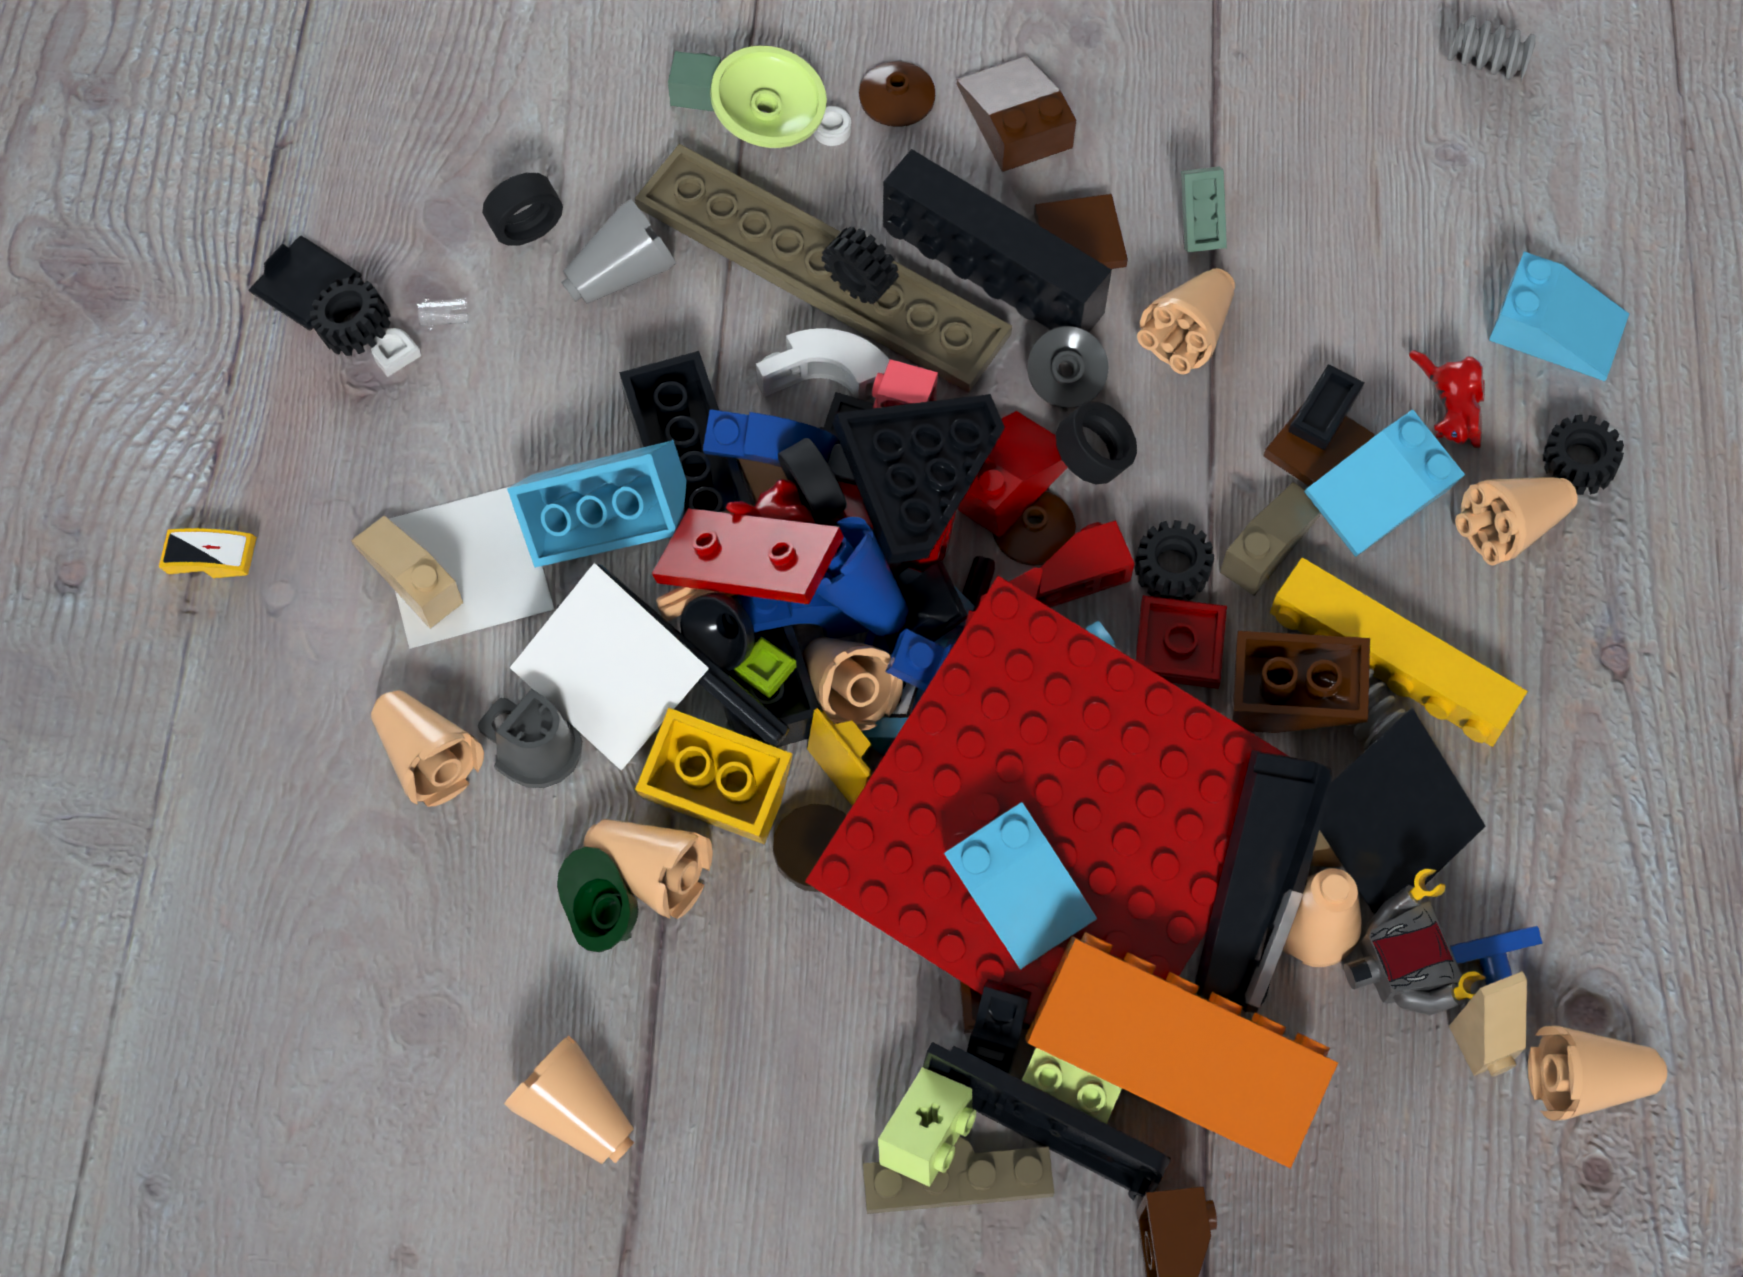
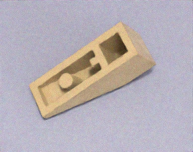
M386 516L381 517L351 540L356 549L430 629L463 604L456 581L429 552Z
M1523 971L1481 987L1449 1025L1474 1076L1489 1071L1491 1077L1514 1068L1517 1065L1515 1059L1526 1048L1527 979Z

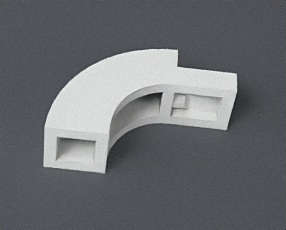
M828 328L807 329L786 335L787 351L772 353L761 362L756 363L757 384L763 396L766 397L804 380L824 378L842 384L855 398L867 401L874 398L872 397V388L878 373H885L890 359L877 346L858 335Z

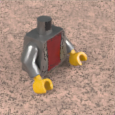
M1423 869L1419 871L1414 879L1415 887L1408 885L1389 898L1367 923L1366 935L1360 943L1363 958L1344 964L1347 981L1353 990L1374 983L1383 1003H1396L1402 1009L1426 1015H1434L1460 1006L1464 1003V999L1468 998L1471 1000L1475 995L1471 993L1472 984L1486 977L1475 971L1467 972L1462 976L1431 902L1428 901L1422 904L1424 896L1438 897L1445 891L1446 886L1442 883L1431 891H1428L1425 887L1426 878L1433 875L1436 870Z

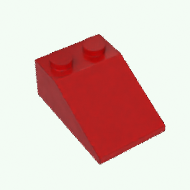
M1018 411L1001 418L1005 428L957 508L958 511L999 538L1068 468L1062 461L1056 447V435Z

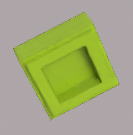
M761 637L755 643L750 656L739 667L735 668L734 672L737 677L770 699L796 668V660Z

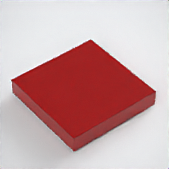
M1142 595L1135 661L1171 683L1219 689L1227 606Z

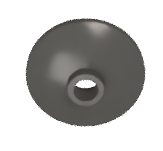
M1071 326L1054 328L1043 334L1033 345L1027 362L1029 381L1035 392L1046 402L1062 408L1079 407L1085 402L1093 400L1103 389L1109 370L1106 352L1098 339L1086 330ZM1060 363H1068L1072 367L1071 376L1066 377L1060 374L1058 369Z

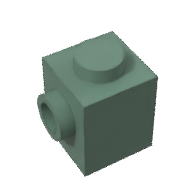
M675 51L668 79L670 106L714 112L710 98V88L713 75L721 63V57L710 56L705 53L694 54Z

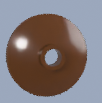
M901 61L887 62L874 67L864 76L859 88V100L865 113L874 121L892 127L909 126L925 118L932 110L935 103V86L931 77L920 67Z
M1045 491L1000 538L993 534V537L999 549L1010 559L1025 565L1039 566L1050 559L1075 534L1076 523L1069 506L1060 497ZM1036 517L1041 519L1042 522L1040 524H1031L1028 518Z

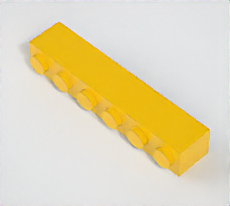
M1303 557L1276 594L1269 612L1284 627L1291 630L1297 629L1303 634L1370 638L1369 669H1373L1375 672L1373 676L1385 682L1388 688L1395 694L1402 697H1410L1423 705L1426 711L1433 717L1440 720H1448L1458 726L1471 740L1486 743L1491 747L1494 746L1528 692Z

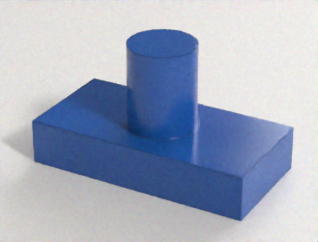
M1538 926L1450 945V949L1457 964L1479 959L1483 975L1486 977V985H1489L1512 975L1506 952L1543 944Z

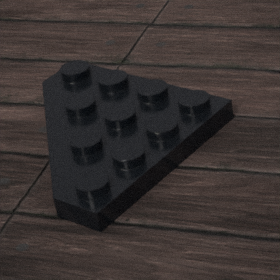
M991 394L836 413L833 420L834 429L887 564L926 559L931 554L1005 428Z

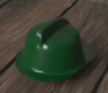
M584 847L573 851L564 860L558 872L557 889L559 898L578 944L587 951L600 953L612 949L620 941H626L632 937L631 931L637 923L639 914L638 902L634 894L624 885L617 866L608 854L599 848Z

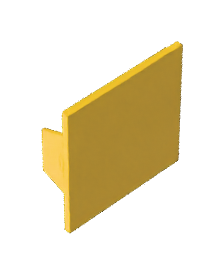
M817 708L813 713L807 750L851 806H853L871 777V770L861 759L871 743L853 720L833 724L825 712H821Z

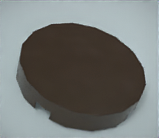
M809 804L796 808L782 819L774 833L773 856L778 871L785 879L787 878L796 887L804 891L820 892L805 881L845 819L846 813L830 805Z

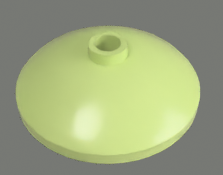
M751 46L733 52L717 67L710 88L712 107L725 128L741 140L761 147L783 148L806 140L818 129L826 110V91L821 78L814 68L798 55L778 47Z

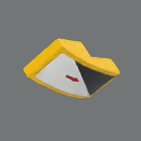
M168 529L159 568L167 574L204 571L212 578L245 576L249 574L257 537L250 533L221 529Z

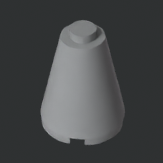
M631 199L626 203H622L563 270L567 278L561 283L575 302L583 298L586 304L670 270L676 264L660 236L656 235L650 226V222Z

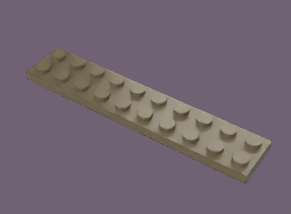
M680 143L634 198L635 204L643 212L921 367L938 372L939 377L968 393L1012 334V325L895 261L892 263L897 265L899 277L874 304L869 302L863 303L860 301L859 296L857 299L852 298L850 291L846 290L844 292L840 288L841 284L831 279L832 272L826 271L824 268L826 263L822 262L821 258L824 249L841 233L839 230Z

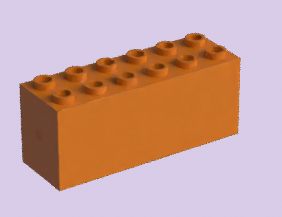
M1085 932L1081 940L1071 936L1025 1036L1027 1043L1291 1169L1338 1065V1062L1327 1057L1330 1048L1298 1032L1294 1040L1283 1036L1287 1027L1254 1012L1252 1019L1249 1020L1240 1015L1242 1006L1212 992L1209 1000L1196 995L1199 989L1198 985L1169 972L1167 979L1164 980L1153 974L1155 965L1129 952L1126 953L1124 960L1109 953L1113 945Z

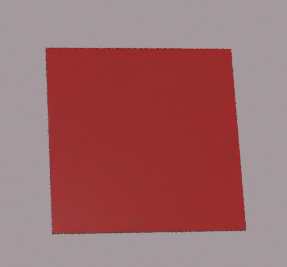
M997 576L805 882L980 994L983 993L988 979L1032 992L1024 1021L1031 1025L1071 936L1020 969L944 853L1022 802L1097 917L1095 921L1072 936L1081 940L1085 932L1113 945L1109 954L1124 960L1126 953L1129 952L1155 965L1153 974L1166 980L1169 972L1177 976L1181 974L1208 930L1252 750L1283 756L1288 755L1002 577Z

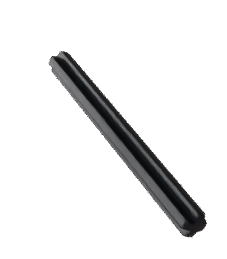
M597 565L709 668L698 681L702 687L769 745L776 747L786 738L790 730L788 725L603 565Z

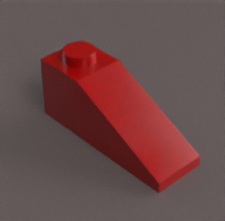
M1116 520L1105 524L1095 522L1085 526L1040 567L1043 569L1039 594L1040 602L1051 608L1131 582L1135 563Z

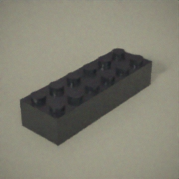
M911 149L883 181V227L886 228L891 236L912 244L925 257L938 260L949 267L959 278L968 279L977 284L990 297L997 300L1001 299L1016 308L1017 312L1028 320L1034 319L1049 330L1071 326L1090 332L1105 314L1112 269L915 150Z

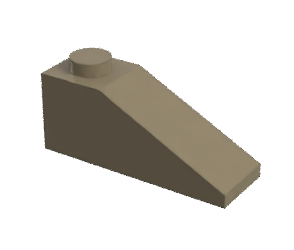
M1291 483L1253 518L1226 550L1220 573L1255 596L1321 515L1320 511L1305 494V490L1296 483Z

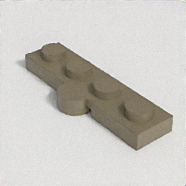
M959 1137L954 1145L955 1154L949 1168L945 1173L939 1171L930 1187L880 1165V1162L863 1163L867 1214L1049 1198L1055 1194L1049 1147L974 1153L973 1147L968 1140Z

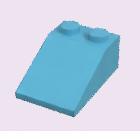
M1524 251L1510 282L1489 341L1606 381L1629 313L1564 265Z
M1412 409L1340 462L1304 492L1353 555L1357 557L1445 494L1465 474Z
M1022 802L944 853L1020 969L1097 919Z

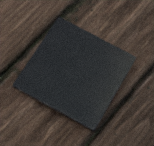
M300 235L289 247L281 244L264 262V274L252 285L249 292L311 331L313 326L311 324L310 311L315 310L312 306L314 300L322 301L319 293L323 289L327 293L332 291L330 284L334 282L338 286H342V279L350 278L352 283H354L355 278H360L362 275Z
M941 559L923 572L907 567L894 577L907 603L909 612L905 625L898 632L884 636L891 653H893L899 634L905 629L935 642L967 619V612Z

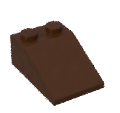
M1027 56L957 79L956 84L1002 172L1073 148L1077 120L1061 90Z
M1238 631L1235 652L1232 721L1250 732L1282 733L1368 722L1370 638Z
M1204 1187L1146 1193L1136 1211L1146 1277H1199L1212 1236L1211 1230L1217 1229V1216L1213 1200H1206Z

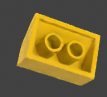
M668 708L635 790L645 800L765 845L782 802L793 754Z

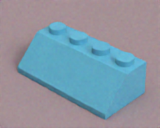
M672 440L532 474L507 488L534 568L672 537L683 519L687 480L674 441Z

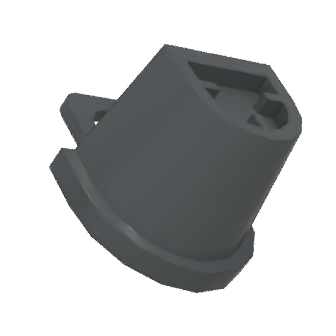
M532 688L518 705L507 698L498 699L478 723L480 733L497 745L498 761L494 764L495 769L511 781L527 788H546L561 783L574 772L581 759L583 741L580 732L562 716L547 698ZM510 713L495 731L493 729L495 718L500 714Z

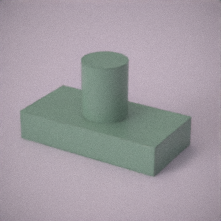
M1218 166L1181 171L1184 249L1189 253L1227 248L1224 169Z

